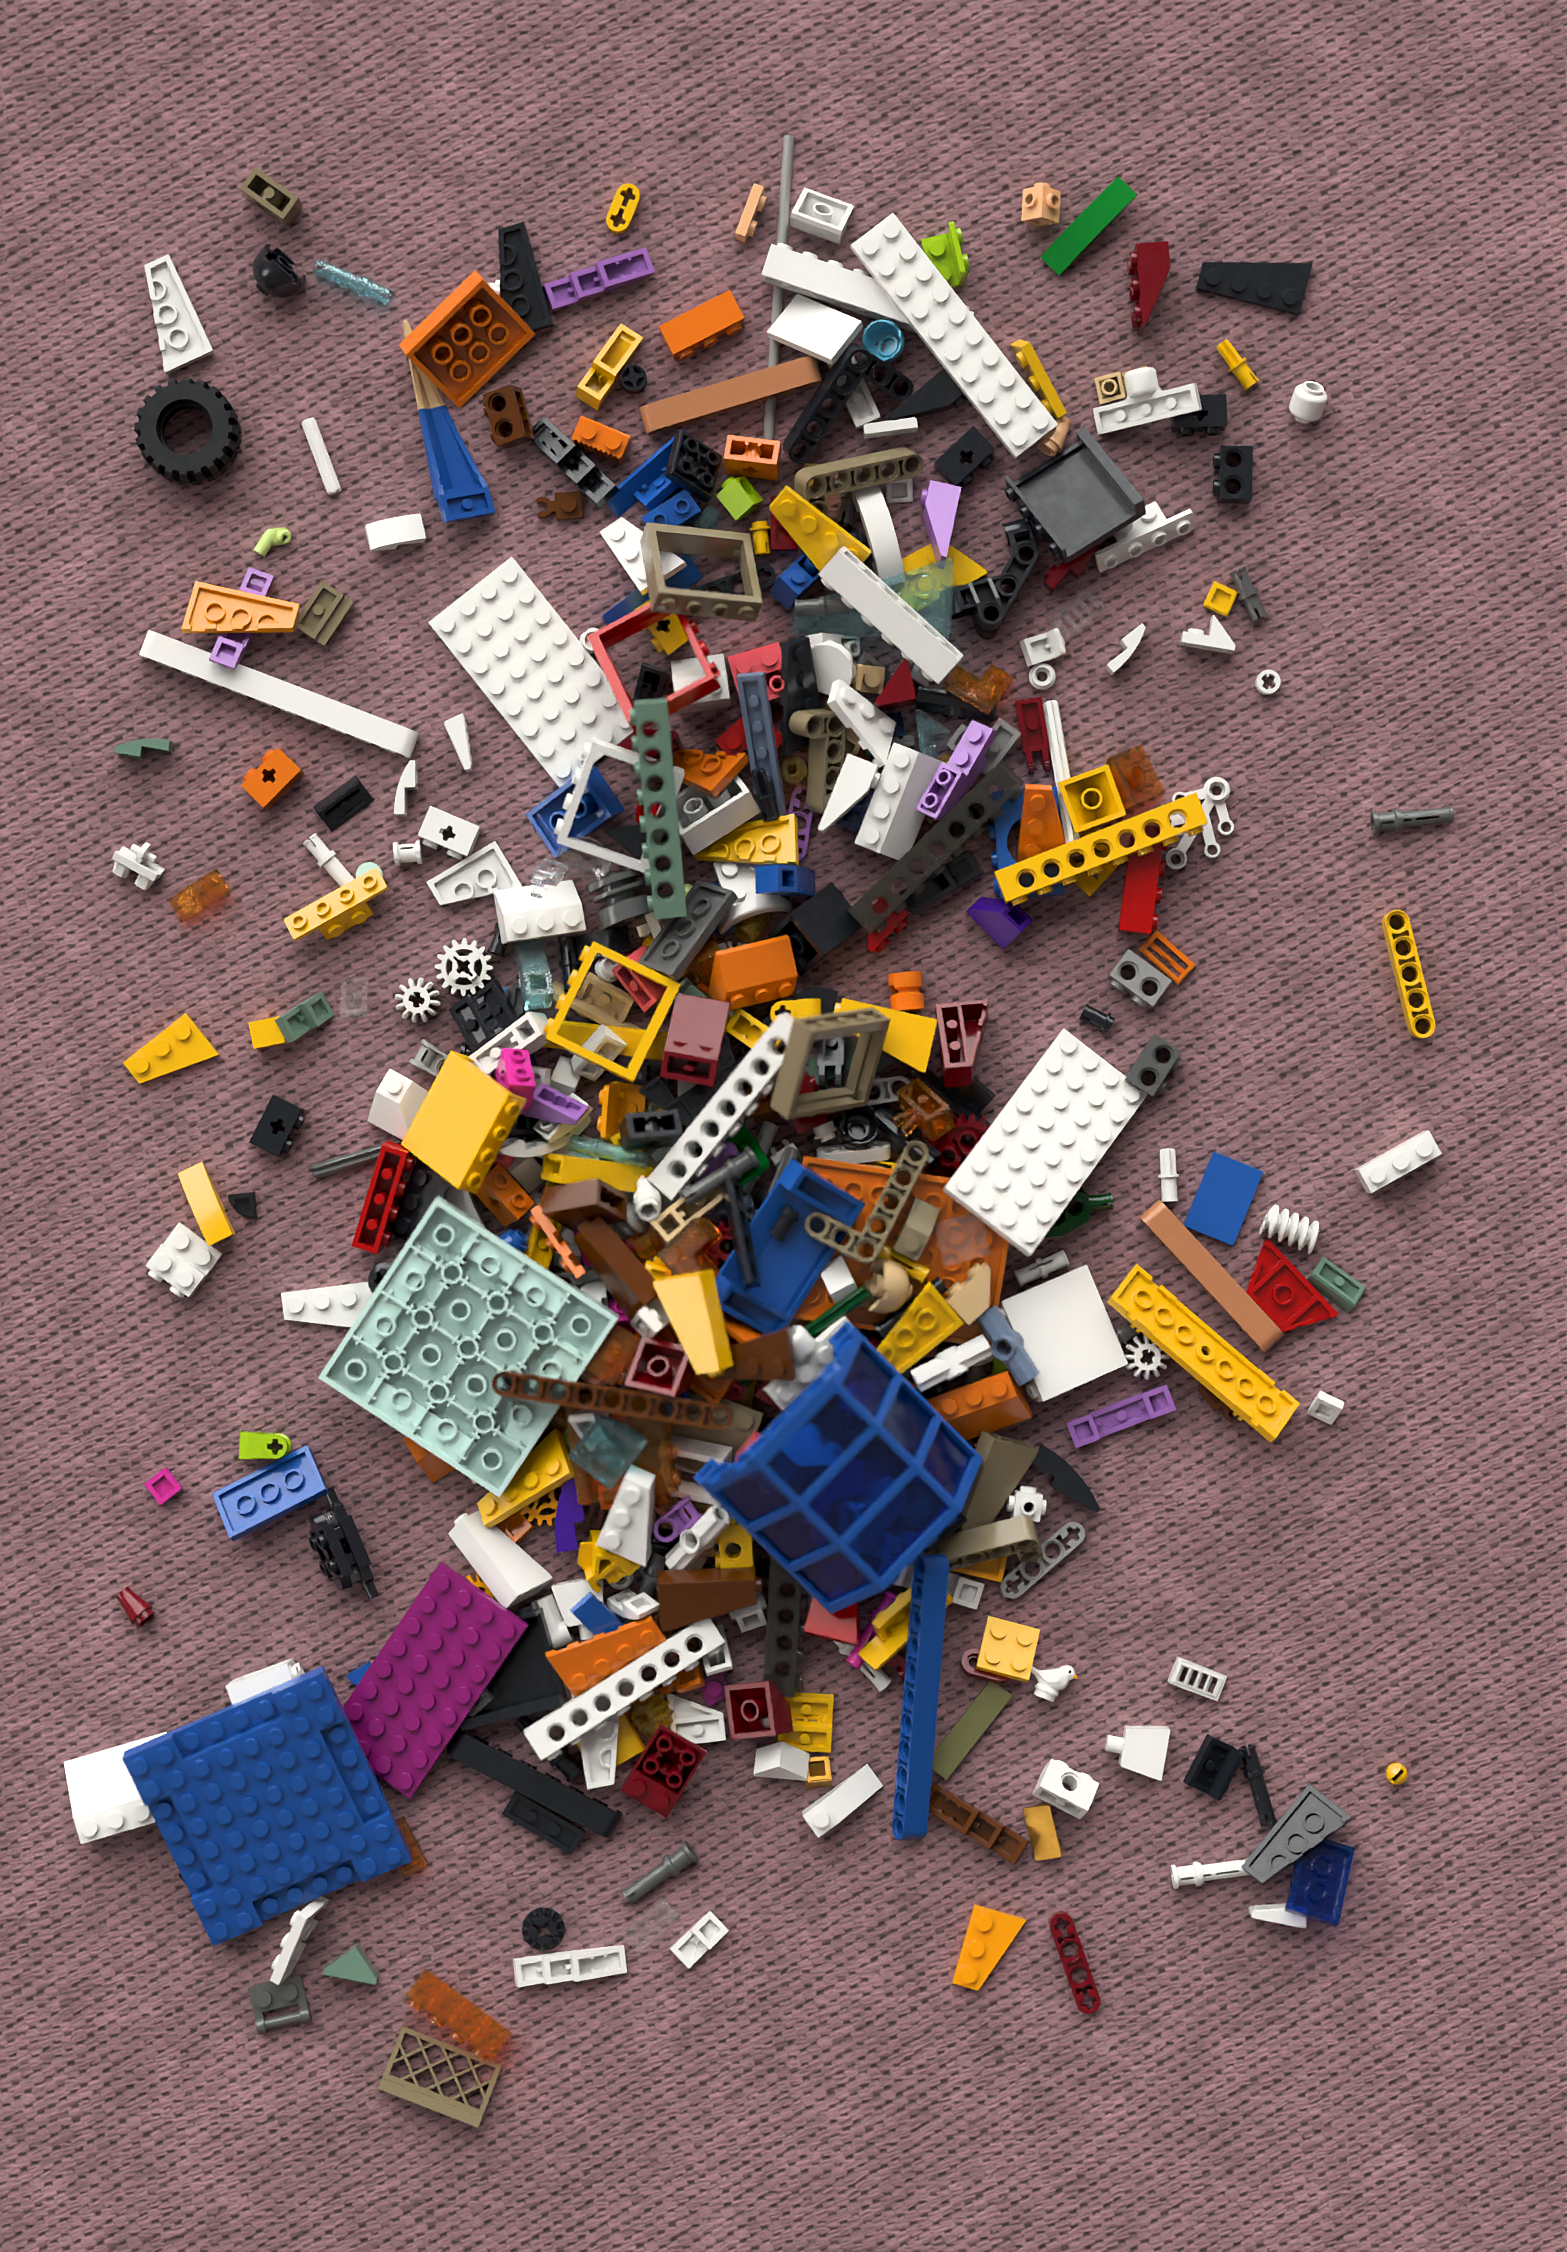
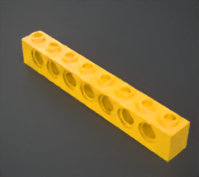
M1193 793L995 871L994 876L1005 903L1012 902V905L1016 906L1028 901L1027 896L1037 892L1038 896L1053 891L1052 886L1061 882L1063 886L1077 882V876L1087 873L1089 877L1103 871L1102 866L1112 863L1115 867L1129 861L1127 856L1137 853L1140 857L1153 852V846L1163 843L1164 847L1179 841L1178 836L1188 833L1189 837L1197 835L1204 831L1203 826H1206L1208 821L1197 793ZM1172 815L1182 816L1184 826L1181 828L1173 827L1170 824V817ZM1153 824L1158 827L1159 835L1156 838H1149L1145 834L1144 829L1147 825ZM1124 834H1128L1133 837L1134 845L1130 848H1124L1121 846L1119 838ZM1099 844L1106 845L1109 849V855L1105 858L1097 857L1094 853L1095 846ZM1073 854L1081 855L1084 859L1083 866L1079 868L1072 867L1069 863V857ZM1048 864H1054L1058 867L1059 874L1054 878L1047 877L1044 873V867ZM1022 874H1029L1033 877L1034 884L1031 887L1025 888L1019 884L1018 879Z

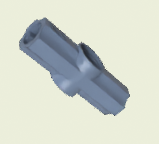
M997 1305L987 1309L976 1319L992 1343L993 1355L997 1359L1003 1360L1019 1386L1040 1374L1023 1347L1024 1340L1019 1332L1011 1329ZM1004 1341L1010 1344L1011 1350L1006 1348Z

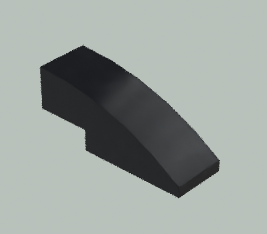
M967 850L902 890L899 894L911 914L915 915L983 874L984 871L972 851Z
M1041 1443L1038 1448V1454L1032 1464L1053 1475L1049 1485L1098 1513L1100 1507L1084 1480L1064 1459Z

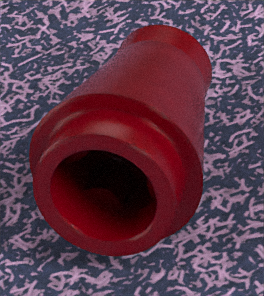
M129 1587L123 1589L116 1596L131 1624H136L137 1627L146 1624L155 1614L152 1610L153 1606L131 1591Z

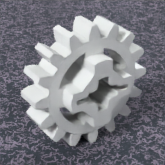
M463 938L461 945L456 940H452L453 947L450 949L444 945L445 955H437L442 962L435 965V968L441 970L442 973L436 977L437 979H445L442 987L448 988L452 986L451 993L454 995L458 990H461L463 997L466 996L467 990H470L474 995L476 994V987L483 988L485 986L483 984L484 979L489 981L492 979L487 975V971L494 970L493 966L487 965V962L492 957L491 955L484 956L486 948L483 946L477 949L478 942L475 940L471 945H468L466 938ZM460 950L473 951L468 956H460L457 953ZM456 958L464 963L470 962L468 968L473 974L472 977L465 972L459 974L460 966ZM450 959L452 961V971L448 975L447 963ZM479 960L482 963L480 976L476 973V964ZM460 979H469L472 982L469 985L456 984Z

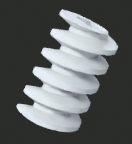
M1274 1205L1265 1215L1259 1234L1261 1235L1265 1229H1268V1238L1271 1239L1275 1233H1278V1242L1281 1243L1285 1237H1288V1246L1291 1247L1295 1241H1298V1250L1301 1251L1305 1245H1308V1254H1310L1319 1235V1222L1314 1220L1309 1225V1218L1305 1216L1299 1222L1298 1213H1293L1289 1218L1288 1209H1283L1279 1214V1206Z

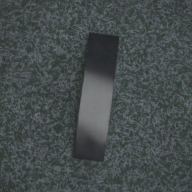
M543 416L532 427L534 435L539 430L541 431L534 436L535 439L531 440V442L600 509L619 491L617 486L546 417Z

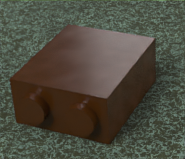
M599 1178L543 1188L542 1214L571 1231L577 1230V1227L589 1218L593 1221L599 1215L607 1225L624 1222L627 1220L628 1196Z

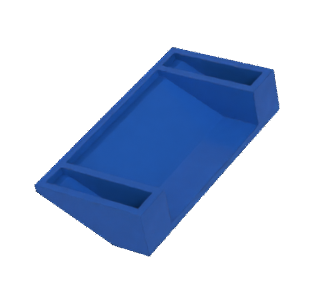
M791 1158L749 1224L761 1285L750 1290H742L733 1249L715 1277L721 1309L765 1334L787 1327L835 1253V1250L807 1235L805 1232L807 1218L813 1213H821L851 1228L866 1204ZM788 1205L800 1213L798 1215L799 1220L793 1223L784 1241H780L770 1235L768 1231L780 1215V1208ZM814 1219L809 1224L811 1231L814 1233H821L825 1229V1224L819 1219ZM838 1232L834 1235V1241L837 1245H840L846 1233Z

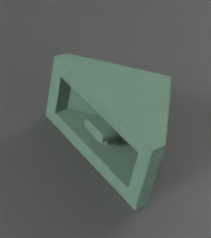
M359 1943L329 1962L323 1971V1975L376 1985L379 1979V1973Z

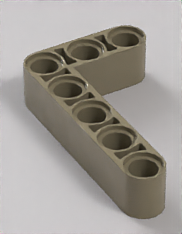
M898 447L806 467L799 470L795 476V492L813 506L815 505V508L829 518L828 496L916 477L924 468V460L911 449ZM886 464L885 469L881 471L882 466ZM862 469L861 474L857 476L858 471ZM836 474H838L836 480H835L834 482H832L834 476H835ZM813 479L812 485L808 487L809 482Z
M918 1141L911 1142L905 1147L862 1233L824 1214L813 1213L807 1218L805 1223L807 1235L864 1265L872 1263L881 1250L927 1160V1147ZM912 1148L921 1150L923 1153L922 1160L918 1162L912 1161L908 1157V1151ZM900 1172H905L910 1176L911 1181L906 1186L899 1185L896 1182V1175ZM887 1196L895 1197L898 1201V1207L894 1210L885 1208L883 1205L884 1198ZM814 1219L823 1221L825 1224L824 1231L814 1233L810 1229V1222ZM875 1220L884 1222L886 1226L885 1232L875 1234L871 1230V1223ZM845 1232L849 1236L848 1244L845 1246L837 1245L834 1241L836 1233ZM863 1244L870 1245L873 1249L872 1257L862 1258L858 1253V1248Z

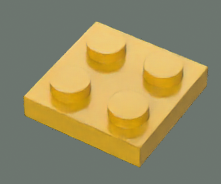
M988 1616L975 1669L1028 1683L1040 1629Z

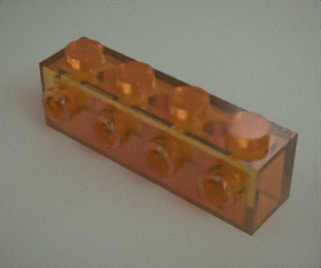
M427 1969L422 1970L404 1995L409 1999L406 2004L418 2013L422 2009L431 2015L428 2019L440 2029L446 2026L452 2031L450 2037L461 2045L465 2041L474 2047L471 2052L483 2061L486 2058L494 2060L512 2034Z

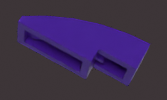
M576 1465L572 1466L575 1476L563 1483L558 1500L555 1522L557 1553L578 1549L575 1522L585 1520Z

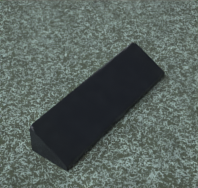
M728 1178L723 1183L722 1193L741 1288L743 1291L760 1287L761 1282L741 1183Z

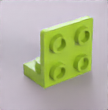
M954 221L948 222L947 233L921 239L923 252L951 288L963 286L965 278L968 277V270H970L967 254L962 255L961 244H963L962 232L960 228H955Z

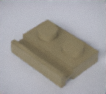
M321 581L298 615L295 628L326 647L355 602L324 581Z

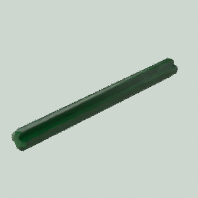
M865 1285L860 1286L805 1326V1330L812 1338H816L832 1324L872 1297L870 1290ZM737 1379L743 1388L756 1381Z

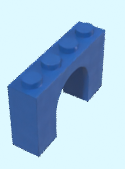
M1057 786L1052 787L1058 810ZM1024 789L992 791V798L987 799L988 815L994 814V825H989L990 841H996V851L991 852L992 868L998 867V870L1017 863L1008 851L1007 838L1013 826L1021 821ZM1058 867L1044 868V873L1047 877L1054 878L1059 874ZM1022 874L1018 879L1019 884L1025 888L1031 887L1034 884V879L1029 874ZM993 878L994 894H1000V899L1004 900L996 878ZM1061 882L1052 886L1053 891L1038 896L1036 892L1028 895L1027 898L1062 896L1065 894L1064 886Z

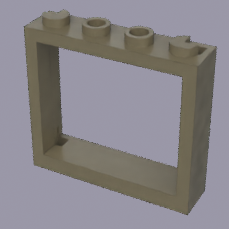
M646 523L640 545L652 612L756 621L763 602L749 533ZM659 551L738 559L745 596L665 587Z
M873 1007L793 1019L770 1107L780 1113L781 1117L795 1119L797 1117L814 1116L815 1114L826 1112L833 1113L838 1110L866 1106L891 1019ZM860 1034L845 1087L798 1095L812 1041Z

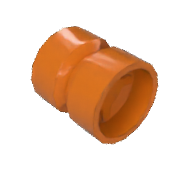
M922 971L887 974L888 989L893 991V994L889 997L890 1009L902 1012L925 1009L924 994L919 992V989L923 987Z

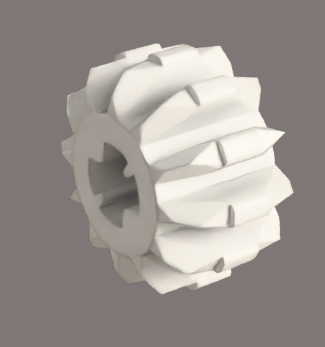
M410 978L408 979L409 989L404 985L399 986L400 990L405 992L404 996L400 994L395 995V999L403 1000V1003L398 1004L396 1009L403 1010L407 1008L402 1017L406 1019L412 1013L411 1019L413 1023H417L419 1014L423 1022H427L428 1017L425 1012L428 1011L431 1015L435 1016L437 1013L430 1008L431 1005H441V1002L432 1000V998L439 996L440 992L436 990L429 993L434 986L432 982L427 983L423 988V978L418 979L417 986H415L413 979ZM416 993H420L424 1003L423 1005L419 1003L420 1007L415 1008V1003L411 1002L412 996L417 997Z
M1144 1334L1143 1343H1141L1137 1336L1133 1337V1341L1137 1346L1133 1347L1130 1344L1125 1346L1128 1350L1133 1351L1132 1355L1124 1354L1127 1360H1133V1362L1126 1365V1368L1130 1370L1137 1366L1133 1374L1135 1377H1138L1142 1370H1144L1143 1376L1145 1380H1149L1150 1370L1155 1377L1160 1376L1156 1367L1159 1366L1162 1369H1166L1167 1365L1160 1361L1161 1359H1169V1355L1165 1353L1160 1354L1163 1350L1158 1346L1156 1347V1344L1152 1341L1149 1344V1338ZM1143 1350H1146L1148 1353L1151 1350L1153 1353L1150 1357L1151 1362L1148 1364L1146 1361H1143V1363L1140 1361V1358L1143 1357Z

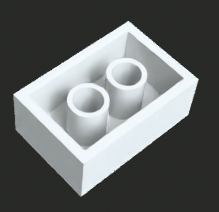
M738 775L730 781L716 798L690 786L678 793L676 797L679 836L693 855L761 812L750 791Z

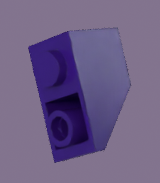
M981 897L966 911L1002 949L1007 947L1033 921L1019 905L1013 906L1012 902L1006 904L1002 899Z

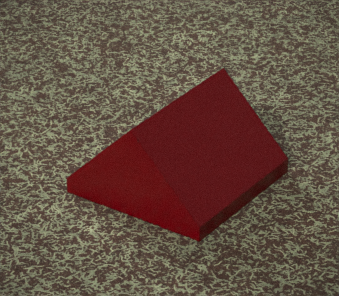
M905 658L874 703V706L881 711L915 704L916 695L909 661Z

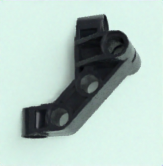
M1022 518L1001 524L1004 527L1010 558L1000 575L964 585L953 586L941 592L948 618L954 620L971 614L975 630L982 639H992L998 634L1002 623L1035 567L1038 548L1030 520L1025 521ZM1020 553H1028L1032 559L1030 561H1023L1018 555ZM1004 584L1011 585L1014 591L1005 593L1002 591L1001 586Z

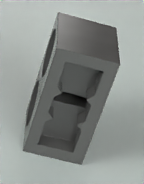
M1154 1034L1124 1080L1146 1093L1149 1097H1153L1155 1093L1160 1095L1167 1084L1164 1078L1169 1071L1174 1073L1181 1063L1182 1059L1179 1058V1055L1182 1051ZM1158 1049H1165L1169 1054V1059L1165 1064L1159 1063L1155 1058V1053ZM1144 1071H1150L1154 1075V1082L1151 1086H1145L1141 1082L1140 1077Z

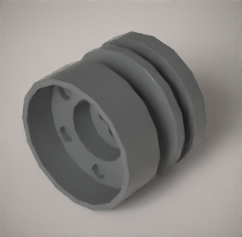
M634 869L615 871L601 877L598 881L588 886L590 894L602 891V894L592 899L594 904L605 902L607 904V907L597 912L603 930L622 926L625 924L624 920L634 917L636 921L651 913L648 912L647 896L650 895L637 896L636 891L646 886L645 881L632 882L641 877L642 872Z

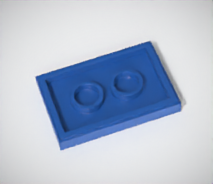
M1213 1151L1183 1225L1233 1246L1263 1171Z

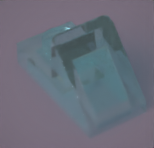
M921 709L915 710L914 716L919 752L932 758L937 757L935 741L930 742V738L950 735V731Z

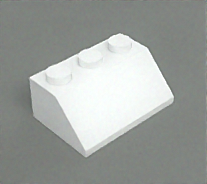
M572 880L493 891L502 944L568 935L586 930L582 903Z

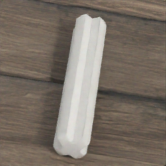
M308 418L302 421V427L327 493L329 495L336 494L341 491L340 484L317 422L314 418Z

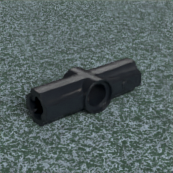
M918 686L914 709L940 713L944 717H948V715L958 716L960 720L970 718L993 722L997 699L971 695L968 691L947 688L942 690Z
M885 1103L875 1110L876 1118L880 1122L879 1130L892 1140L891 1148L896 1153L902 1155L909 1143L918 1141L922 1142L928 1149V1157L923 1166L927 1172L934 1170L942 1161V1153L921 1135L922 1128L919 1124L911 1120H903ZM912 1148L908 1151V1155L916 1162L922 1160L923 1153L921 1150Z

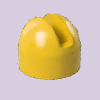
M1392 1763L1386 1769V1778L1391 1784L1401 1785L1407 1780L1408 1772L1402 1764ZM1402 1769L1404 1772L1394 1781L1392 1778Z

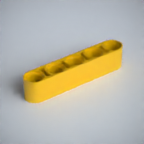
M1394 910L1383 917L1382 929L1407 1029L1412 1037L1423 1039L1434 1033L1435 1020L1409 917L1404 911ZM1391 916L1400 918L1401 928L1399 930L1391 928L1389 924ZM1398 942H1404L1407 945L1408 952L1405 956L1397 953L1396 944ZM1405 967L1411 968L1414 972V979L1411 982L1404 980L1402 976ZM1412 993L1417 994L1421 999L1418 1008L1412 1007L1409 1003V996ZM1418 1019L1424 1020L1427 1024V1031L1424 1034L1417 1032L1415 1028Z

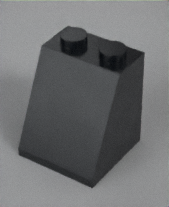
M830 883L792 911L768 936L770 939L784 935L789 936L796 970L802 976L853 936L865 923L859 913L844 898L842 892L833 883Z

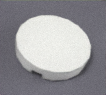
M832 641L818 643L811 648L819 692L830 695L832 683L839 679L850 686L855 678L856 667L853 665V658L848 650Z

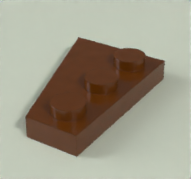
M791 1326L773 1333L763 1334L758 1338L730 1345L733 1366L723 1369L724 1374L717 1376V1379L793 1381L797 1376Z

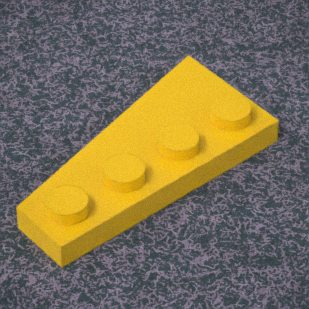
M795 814L779 816L778 819L770 822H764L763 820L745 822L693 856L696 860L799 866L797 817Z
M555 1428L526 1456L500 1497L489 1491L477 1503L484 1526L492 1528L575 1476L561 1431Z

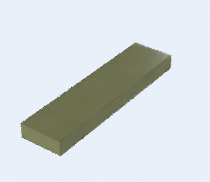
M988 1681L934 1750L932 1769L947 1780L1013 1695L1000 1684Z

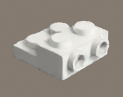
M179 1222L166 1241L159 1246L146 1264V1267L150 1269L148 1274L158 1282H162L164 1279L172 1285L170 1290L180 1298H183L185 1295L192 1297L223 1253L213 1246H208L204 1239Z

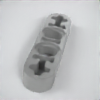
M1069 1521L1041 1544L1043 1556L1036 1561L1040 1565L1038 1574L1035 1576L1026 1574L1024 1568L1027 1563L1020 1562L1003 1577L1002 1583H1000V1590L1003 1595L1013 1599L1021 1596L1082 1543L1085 1538L1083 1526L1078 1522ZM1078 1527L1079 1531L1077 1534L1079 1538L1077 1540L1070 1538L1065 1542L1070 1546L1065 1550L1063 1544L1055 1538L1061 1535V1538L1064 1539L1068 1535L1067 1528L1075 1529ZM1051 1543L1057 1544L1060 1547V1554L1056 1558H1048L1045 1554L1047 1545ZM1020 1570L1023 1577L1029 1582L1024 1585V1582L1020 1581L1017 1584V1592L1014 1593L1012 1590L1007 1592L1005 1590L1008 1587L1006 1581L1009 1579L1012 1582L1017 1580L1019 1576L1015 1573Z

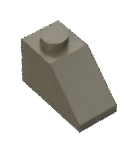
M915 1197L892 1243L893 1250L918 1261L931 1235L940 1209Z

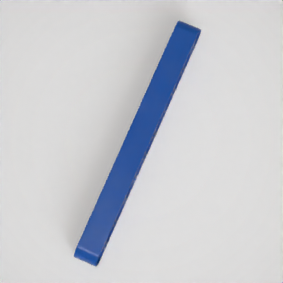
M945 1554L919 1555L913 1567L892 1821L893 1834L897 1840L921 1839L927 1834L949 1577V1561Z

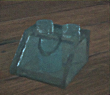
M599 1415L568 1457L611 1490L649 1440L629 1424Z

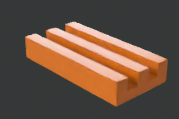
M1157 930L1138 949L1177 985L1196 966ZM1157 938L1188 967L1184 970L1153 941ZM1148 946L1180 973V976L1177 977L1147 950Z

